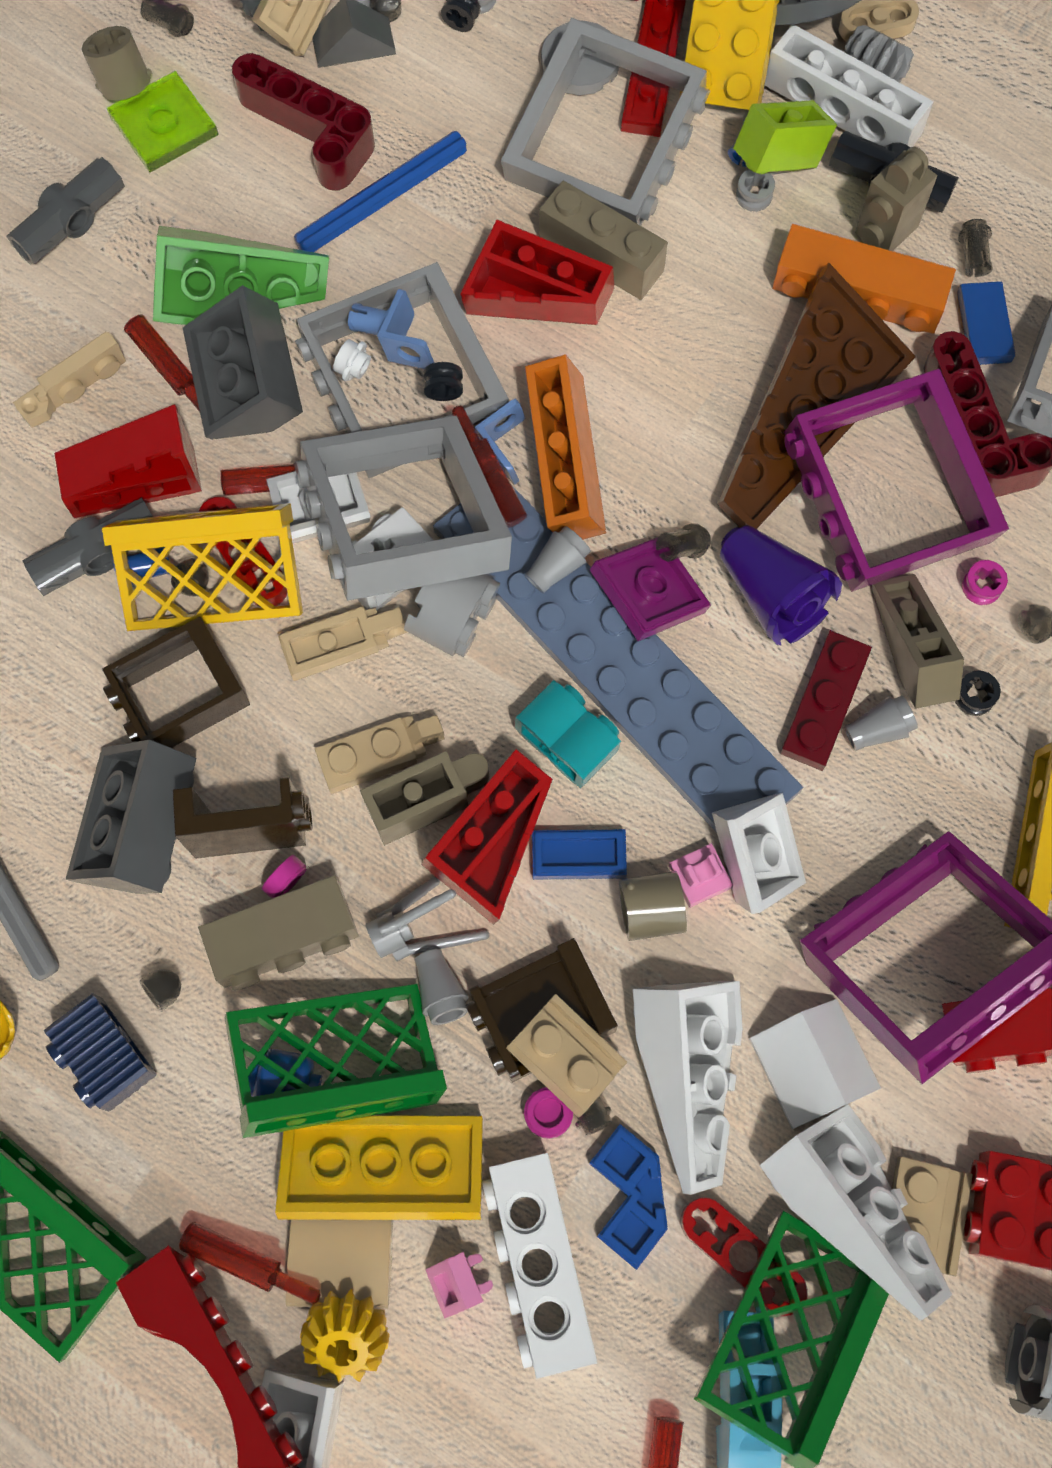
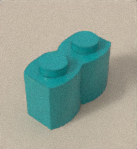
M553 680L515 718V729L528 743L547 757L564 776L579 788H582L619 750L621 740L617 737L619 730L604 715L600 714L596 717L587 711L583 706L586 703L583 696L569 684L563 687Z

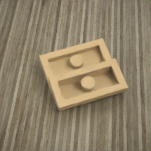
M291 1220L286 1278V1306L312 1307L314 1301L324 1303V1299L330 1290L339 1298H345V1295L352 1288L355 1299L361 1301L372 1296L373 1309H388L392 1268L393 1220Z

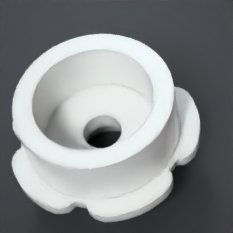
M348 339L340 348L334 361L333 370L342 375V380L350 381L354 377L361 379L365 374L371 361V356L366 353L367 344L362 341L358 344Z

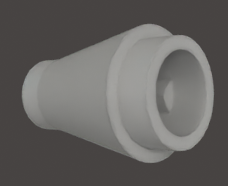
M565 526L559 533L553 532L536 561L525 574V577L535 588L544 594L551 586L586 563L585 557L591 550L580 536Z
M902 695L894 699L888 696L857 720L844 726L848 740L855 751L868 746L909 738V732L918 728L913 711Z
M433 949L418 955L415 958V963L418 969L423 1015L429 1016L432 1025L447 1024L463 1017L468 1012L465 1006L468 996L445 961L442 951L440 949Z

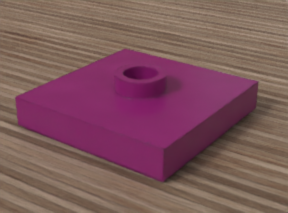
M663 535L599 559L590 568L591 573L637 641L706 613L711 606Z

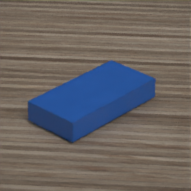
M1002 281L960 284L957 296L964 336L972 344L979 364L1012 363L1016 354Z
M626 829L533 830V880L626 878Z

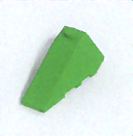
M159 226L156 244L153 321L187 325L242 285L278 303L279 309L324 300L326 296L329 255L210 232Z

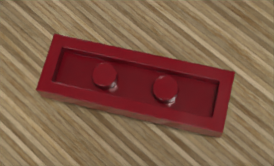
M829 631L780 752L781 755L818 770H824L872 646L834 631Z

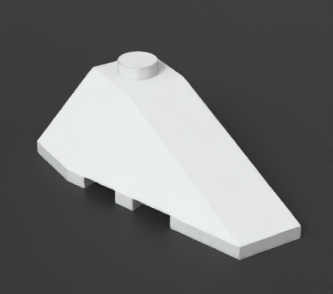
M740 981L663 984L633 989L636 1041L683 1194L691 1195L721 1186L723 1183L730 1129L727 1118L723 1116L727 1091H735L737 1076L729 1073L733 1045H741L743 1030Z
M849 1104L797 1134L759 1166L771 1181L774 1189L782 1196L792 1211L922 1321L949 1299L952 1293L924 1236L916 1231H912L906 1220L902 1208L908 1203L901 1189H891L881 1168V1165L887 1160L880 1146Z

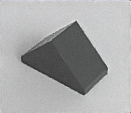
M340 0L321 20L313 36L318 68L396 55L389 18L356 0Z

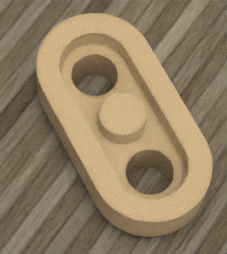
M862 0L842 12L839 33L847 42L858 26L866 25L893 39L904 37L915 28L919 15L918 4L915 0Z

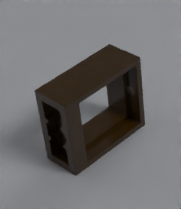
M201 616L102 668L110 683L104 686L103 690L116 711L122 708L125 710L130 721L123 724V727L132 742L152 740L173 748L250 705ZM199 650L223 694L152 732L129 687Z

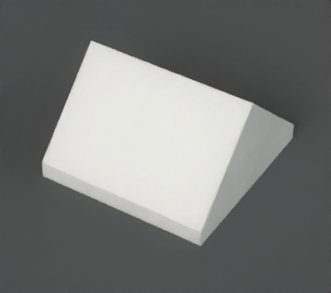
M294 471L266 479L273 505L291 503L293 522L290 523L293 544L317 537L316 523H319L317 518L310 519L305 500L307 488H299L297 472ZM357 472L328 477L346 528L369 523L371 517Z
M783 793L712 812L737 904L751 914L761 913L806 883Z
M837 999L804 1010L749 1039L792 1129L881 1089Z
M265 1369L262 1386L271 1396L278 1411L272 1418L281 1434L287 1432L297 1444L303 1457V1461L298 1464V1467L329 1468L344 1382L341 1381L338 1384L337 1380Z

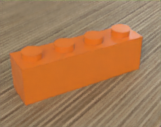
M792 224L778 264L772 289L781 291L790 297L809 299L821 269L830 263L882 320L905 326L911 331L934 334L943 315L956 269Z
M566 354L525 366L547 528L552 532L556 531L559 533L567 526L583 540L607 534L583 375Z

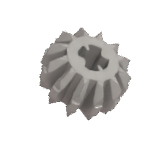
M866 25L858 26L844 47L846 48L845 53L899 83L908 73L914 56L911 48Z

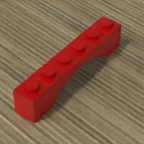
M168 1245L116 1282L137 1326L158 1338L183 1346L205 1367L219 1388L232 1419L237 1446V1468H299L298 1464L303 1461L302 1454L293 1438L287 1432L283 1434L279 1432L272 1418L278 1413L276 1405L262 1385L255 1387L247 1372L253 1367V1363L238 1340L231 1342L223 1327L229 1323V1318L222 1305L214 1296L207 1297L200 1284L206 1280V1276L195 1257L190 1253L183 1256Z

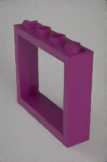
M940 369L796 415L784 432L787 453L792 459H796L802 474L801 484L803 491L808 499L813 500L819 514L818 525L820 532L826 540H830L836 555L835 565L837 572L842 580L847 581L851 592L987 545L1009 530V526ZM914 403L970 533L869 567L814 436Z
M950 831L946 832L929 846L924 844L914 857L899 868L895 867L887 871L880 879V882L862 895L853 896L846 902L842 910L827 921L815 924V930L800 940L806 965L921 1084L929 1080L1052 985V920ZM952 874L1034 948L913 1040H910L835 964L834 960Z

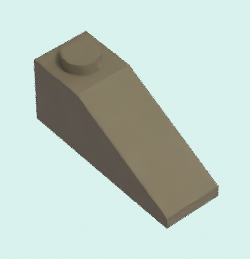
M911 574L891 578L873 584L872 592L899 679L915 709L960 700L964 658L916 575Z

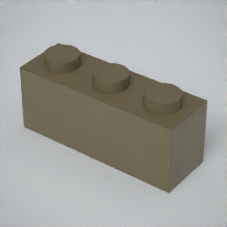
M563 180L539 209V237L613 266L614 285L639 300L644 298L664 272L668 245L666 240Z
M335 875L198 927L216 982L224 988L231 986L234 991L255 985L260 981L259 975L276 968L278 973L297 969L306 963L305 957L322 951L324 956L346 950L351 946L349 940L359 937L343 890Z

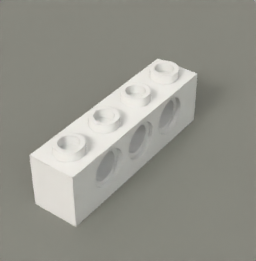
M792 24L770 53L765 86L793 102L814 100L841 129L884 147L898 142L913 147L922 135L934 101L800 27Z
M548 1153L489 1167L491 1179L483 1180L482 1184L488 1210H499L503 1229L493 1233L500 1263L510 1260L514 1281L505 1283L511 1314L522 1313L526 1334L517 1336L523 1368L534 1366L536 1379L597 1364ZM521 1198L533 1199L540 1208L539 1221L531 1228H520L512 1221L511 1208ZM532 1249L545 1250L552 1259L551 1272L544 1279H531L523 1271V1258ZM544 1302H555L564 1311L563 1324L554 1332L542 1331L535 1323V1310Z

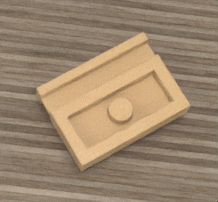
M261 0L252 21L280 44L289 47L295 56H303L331 0Z
M556 994L506 1047L578 1118L588 1110L615 1078L617 1073L628 1063Z
M902 1156L897 1157L891 1189L900 1188L908 1203L902 1208V1211L911 1230L924 1236L941 1273L957 1276L973 1174L951 1170L950 1168Z

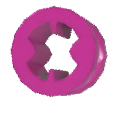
M981 560L974 563L963 579V593L967 599L978 605L994 603L1006 589L1008 583L1007 573L1001 565L994 561ZM989 577L993 581L991 587L984 586L980 588L976 584L979 578L984 580Z

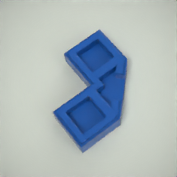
M619 1124L589 1163L590 1166L627 1196L597 1237L637 1270L668 1229L661 1182L660 1160L654 1151Z

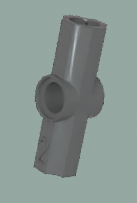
M101 157L100 159L96 158L66 185L62 183L51 184L42 192L38 200V209L7 235L10 244L31 265L32 263L36 264L67 236L73 239L81 237L93 224L94 212L124 187L121 176L107 160Z
M140 498L102 519L87 517L78 520L66 530L64 539L22 561L38 590L45 596L84 574L87 576H98L114 568L111 545L105 546L102 527L117 520L153 516L143 499Z

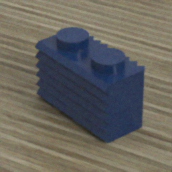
M94 993L44 1029L45 1034L51 1041L46 1046L47 1052L61 1069H65L67 1066L71 1068L72 1073L78 1079L73 1088L83 1103L90 1109L95 1105L99 1109L108 1112L115 1109L117 1105L121 1104L126 1098L130 1097L157 1075L103 998Z

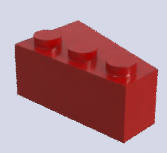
M497 219L460 294L466 315L597 325L614 291L613 266Z
M175 404L54 453L61 499L74 519L121 509L140 498L146 504L202 492L194 446Z
M517 749L427 854L421 864L447 887L455 890L459 897L493 925L501 918L508 894L518 873L525 849L553 780Z
M1047 988L952 1061L953 1064L956 1066L965 1065L966 1073L969 1074L997 1070L995 1062L1016 1060L1017 1067L1048 1063L1046 1056H1052V988ZM963 1001L942 1003L944 1015Z

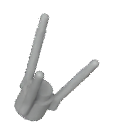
M436 877L431 878L422 886L416 888L392 907L377 913L376 919L365 924L379 956L383 958L392 953L396 961L433 949H443L486 940L489 938V932L483 930L407 944L406 941L414 938L409 925L410 922L438 908L456 896L455 890L449 889L403 913L404 910L440 883V880Z

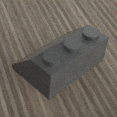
M242 285L182 327L206 438L212 440L273 432L303 413L278 303Z
M152 740L103 747L100 752L65 880L136 894L162 893L164 884L168 881L171 874L170 860L175 840L177 839L175 837L173 789L193 787V770L197 758Z

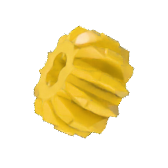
M351 1288L345 1295V1298H339L330 1290L324 1299V1303L314 1301L308 1311L306 1322L302 1324L300 1339L302 1340L301 1345L304 1347V1363L317 1364L318 1378L330 1372L335 1374L338 1384H340L345 1375H351L360 1382L366 1370L377 1372L378 1366L382 1362V1355L388 1349L390 1334L388 1333V1327H386L387 1318L385 1310L373 1309L372 1296L359 1301L355 1299Z

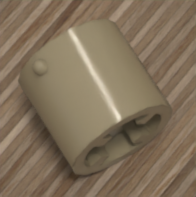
M124 26L107 27L95 32L85 40L81 49L97 82L95 86L97 89H100L103 97L113 101L125 100L142 92L148 86L152 71L146 68L131 31Z
M676 871L619 879L621 909L629 941L686 933L685 902L680 878Z

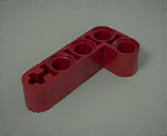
M248 53L239 56L232 65V74L241 104L248 110L314 142L313 157L317 177L324 188L335 191L342 190L350 185L375 149L372 120L369 111L364 106L261 55Z
M955 331L940 334L935 339L923 368L924 373L940 369L995 497L1039 486L1052 469V438L1040 433H1032L1009 439L969 339ZM957 393L966 396L968 399L959 397ZM970 430L979 432L983 437L976 436ZM1027 457L1036 460L1039 465L1030 462ZM985 468L995 470L998 475L989 473Z

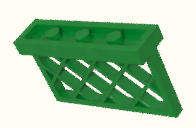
M417 984L230 1011L225 1014L224 1018L241 1108L239 1120L243 1138L435 1105L447 1090L443 1070L437 1069L425 1015L422 1013L421 997ZM408 1000L411 1019L404 1029L381 1014V1011L388 1002ZM379 1004L376 1010L369 1005ZM354 1008L369 1018L357 1036L333 1021L341 1009ZM332 1011L328 1017L321 1013ZM306 1015L321 1025L309 1044L285 1029L294 1016ZM284 1018L280 1024L273 1021L274 1019ZM257 1022L273 1034L258 1052L241 1040L239 1025ZM374 1022L397 1037V1040L386 1056L362 1041ZM412 1026H414L416 1037L409 1033ZM326 1030H329L350 1045L338 1064L314 1048ZM278 1037L302 1052L289 1072L265 1056ZM402 1041L420 1053L423 1068L407 1071L391 1060V1057ZM355 1049L379 1064L372 1077L359 1079L343 1068ZM244 1055L253 1060L248 1068H246ZM307 1056L331 1072L323 1085L310 1087L294 1076ZM258 1064L282 1079L274 1093L251 1096L248 1078ZM384 1068L391 1072V1074L380 1075ZM336 1076L344 1081L332 1083ZM287 1084L296 1089L282 1092Z
M0 1131V1310L60 1363L68 1357L119 1290L116 1282L139 1267L147 1257L5 1133ZM4 1189L12 1196L5 1197ZM20 1202L28 1209L29 1231L7 1233L5 1203ZM41 1222H43L48 1228L41 1229ZM56 1234L65 1242L67 1263L44 1266L42 1236ZM30 1237L32 1267L10 1270L8 1240ZM77 1253L82 1258H84L85 1261H78ZM94 1267L109 1282L98 1296L81 1298L78 1269ZM67 1270L69 1300L46 1303L44 1273ZM33 1274L35 1304L21 1306L11 1296L10 1277ZM90 1305L82 1316L81 1306ZM70 1307L72 1330L64 1341L61 1342L48 1330L47 1310ZM28 1312H35L36 1319Z
M783 1211L775 1223L696 1392L694 1400L785 1456L784 1461L794 1468H813L818 1466L889 1293L816 1230ZM786 1230L804 1240L810 1259L787 1265L780 1245ZM818 1249L825 1252L827 1255L820 1256ZM774 1257L777 1268L768 1270ZM838 1260L857 1272L850 1288L833 1292L823 1264ZM813 1267L823 1295L800 1302L790 1273ZM780 1276L790 1305L766 1311L759 1290L763 1280ZM845 1298L841 1309H839L836 1300ZM753 1303L757 1314L747 1316ZM826 1303L834 1324L829 1335L813 1339L803 1309ZM793 1312L803 1342L779 1349L769 1319ZM760 1322L769 1352L745 1358L737 1335L742 1326ZM825 1344L819 1357L816 1346ZM806 1349L813 1369L812 1377L808 1383L792 1387L782 1356ZM730 1350H732L735 1361L724 1364ZM772 1359L782 1390L757 1397L748 1366ZM738 1369L748 1400L731 1405L711 1392L719 1374ZM805 1392L800 1405H798L795 1394ZM785 1397L792 1418L791 1426L785 1438L767 1427L760 1404ZM750 1408L753 1418L740 1410Z

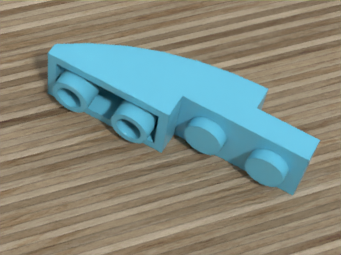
M723 1310L718 1314L719 1343L734 1311ZM748 1312L747 1316H750V1315H753V1314H757V1313H756V1312ZM773 1317V1318H770L769 1320H770L771 1326H772L773 1331H774V1317ZM760 1322L741 1327L737 1336L745 1358L769 1352ZM730 1350L724 1364L735 1361L732 1350ZM772 1359L748 1366L757 1397L782 1390ZM738 1369L720 1374V1398L731 1405L748 1400ZM782 1398L760 1404L767 1427L782 1436ZM750 1408L740 1410L753 1418ZM721 1417V1424L716 1426L717 1468H781L780 1452Z

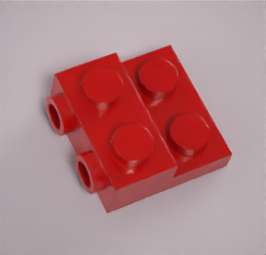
M995 1151L980 1152L979 1160H974L970 1168V1174H973L970 1190L975 1191L973 1211H968L966 1214L963 1232L964 1241L970 1242L968 1254L1052 1271V1165L1040 1163V1160Z

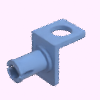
M397 290L388 310L363 306L359 303L352 305L354 311H350L348 315L349 329L354 332L359 331L377 335L388 361L422 369L434 363L428 345L424 340L406 336L415 313L405 290ZM401 346L411 348L419 354V357L405 353L400 349Z
M516 398L475 426L482 441V449L474 454L485 479L497 470L500 473L504 471L514 485L519 482L517 474L495 441L525 420L522 407ZM511 415L504 424L495 427L500 420Z

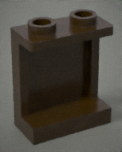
M290 777L280 778L281 803L279 805L211 813L192 787L173 789L175 837L195 859L306 846L305 831L313 829L310 803H305L303 790L297 791Z
M575 938L558 945L556 952L481 988L478 985L470 988L469 991L473 1001L465 1005L477 1032L486 1028L494 1045L487 1048L486 1051L497 1075L500 1076L507 1072L512 1083L531 1074V1072L506 1047L555 994L602 1038L615 1033L618 1027Z

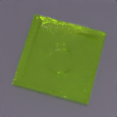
M176 70L151 83L137 95L120 100L106 108L109 117L149 173L219 135L215 123Z

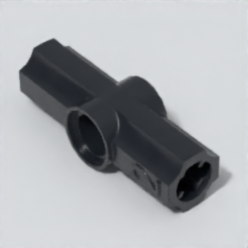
M845 131L837 142L829 166L867 181L870 187L871 181L904 150L907 151L910 146L898 142L884 147ZM928 165V168L938 176L926 207L942 213L959 177Z

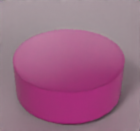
M294 854L291 855L270 875L262 886V890L272 899L288 893L307 870L306 865Z
M542 1088L535 1091L528 1098L524 1108V1117L528 1128L533 1134L540 1138L553 1139L563 1135L572 1123L573 1112L548 1088Z

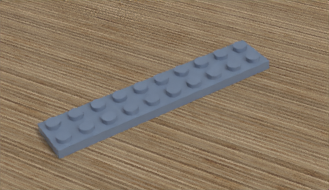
M500 472L490 479L487 483L512 536L509 570L490 573L496 576V581L501 583L496 593V596H498L497 600L717 833L712 812L783 793L786 805L793 800L804 787L656 634L637 641L591 573V567L587 562L551 586L544 594L529 582L525 574L532 567L553 532L547 528L546 520ZM461 503L433 525L434 533L440 539L474 533Z

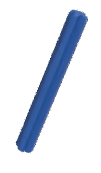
M452 131L294 235L297 247L300 250L315 252L465 154L467 151L466 141L458 131Z

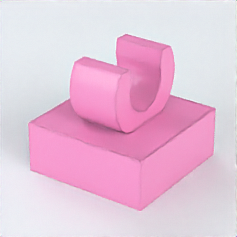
M712 843L669 863L670 871H676L679 875L683 896L689 908L728 891L733 886Z
M464 1252L425 1270L444 1319L484 1302L481 1295L492 1289L493 1283L491 1280L476 1284L471 1272L472 1266L483 1261L480 1254L465 1257Z

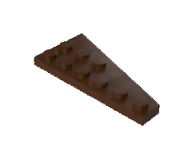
M830 263L821 269L717 503L740 528L752 526L757 529L801 482L802 474L796 459H792L788 455L784 442V432L796 415L891 385L916 358L913 352ZM855 422L814 436L823 457Z

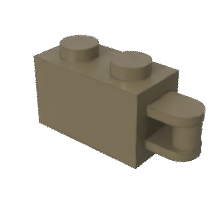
M910 147L907 151L904 150L871 181L855 231L865 244L893 251L918 228L938 176L928 168V158L920 148Z
M447 751L361 789L360 793L384 846L467 808V794L484 787L489 780L488 762L484 756L478 753L468 754L452 762Z

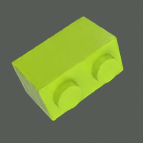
M814 100L752 104L733 149L745 161L747 168L758 174L817 168L837 123Z

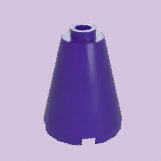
M752 526L736 527L730 530L721 542L720 558L766 635L776 645L782 646L781 639L785 638L791 644L809 634L829 614L824 608L829 598L832 597L837 601L841 594L842 582L833 571Z

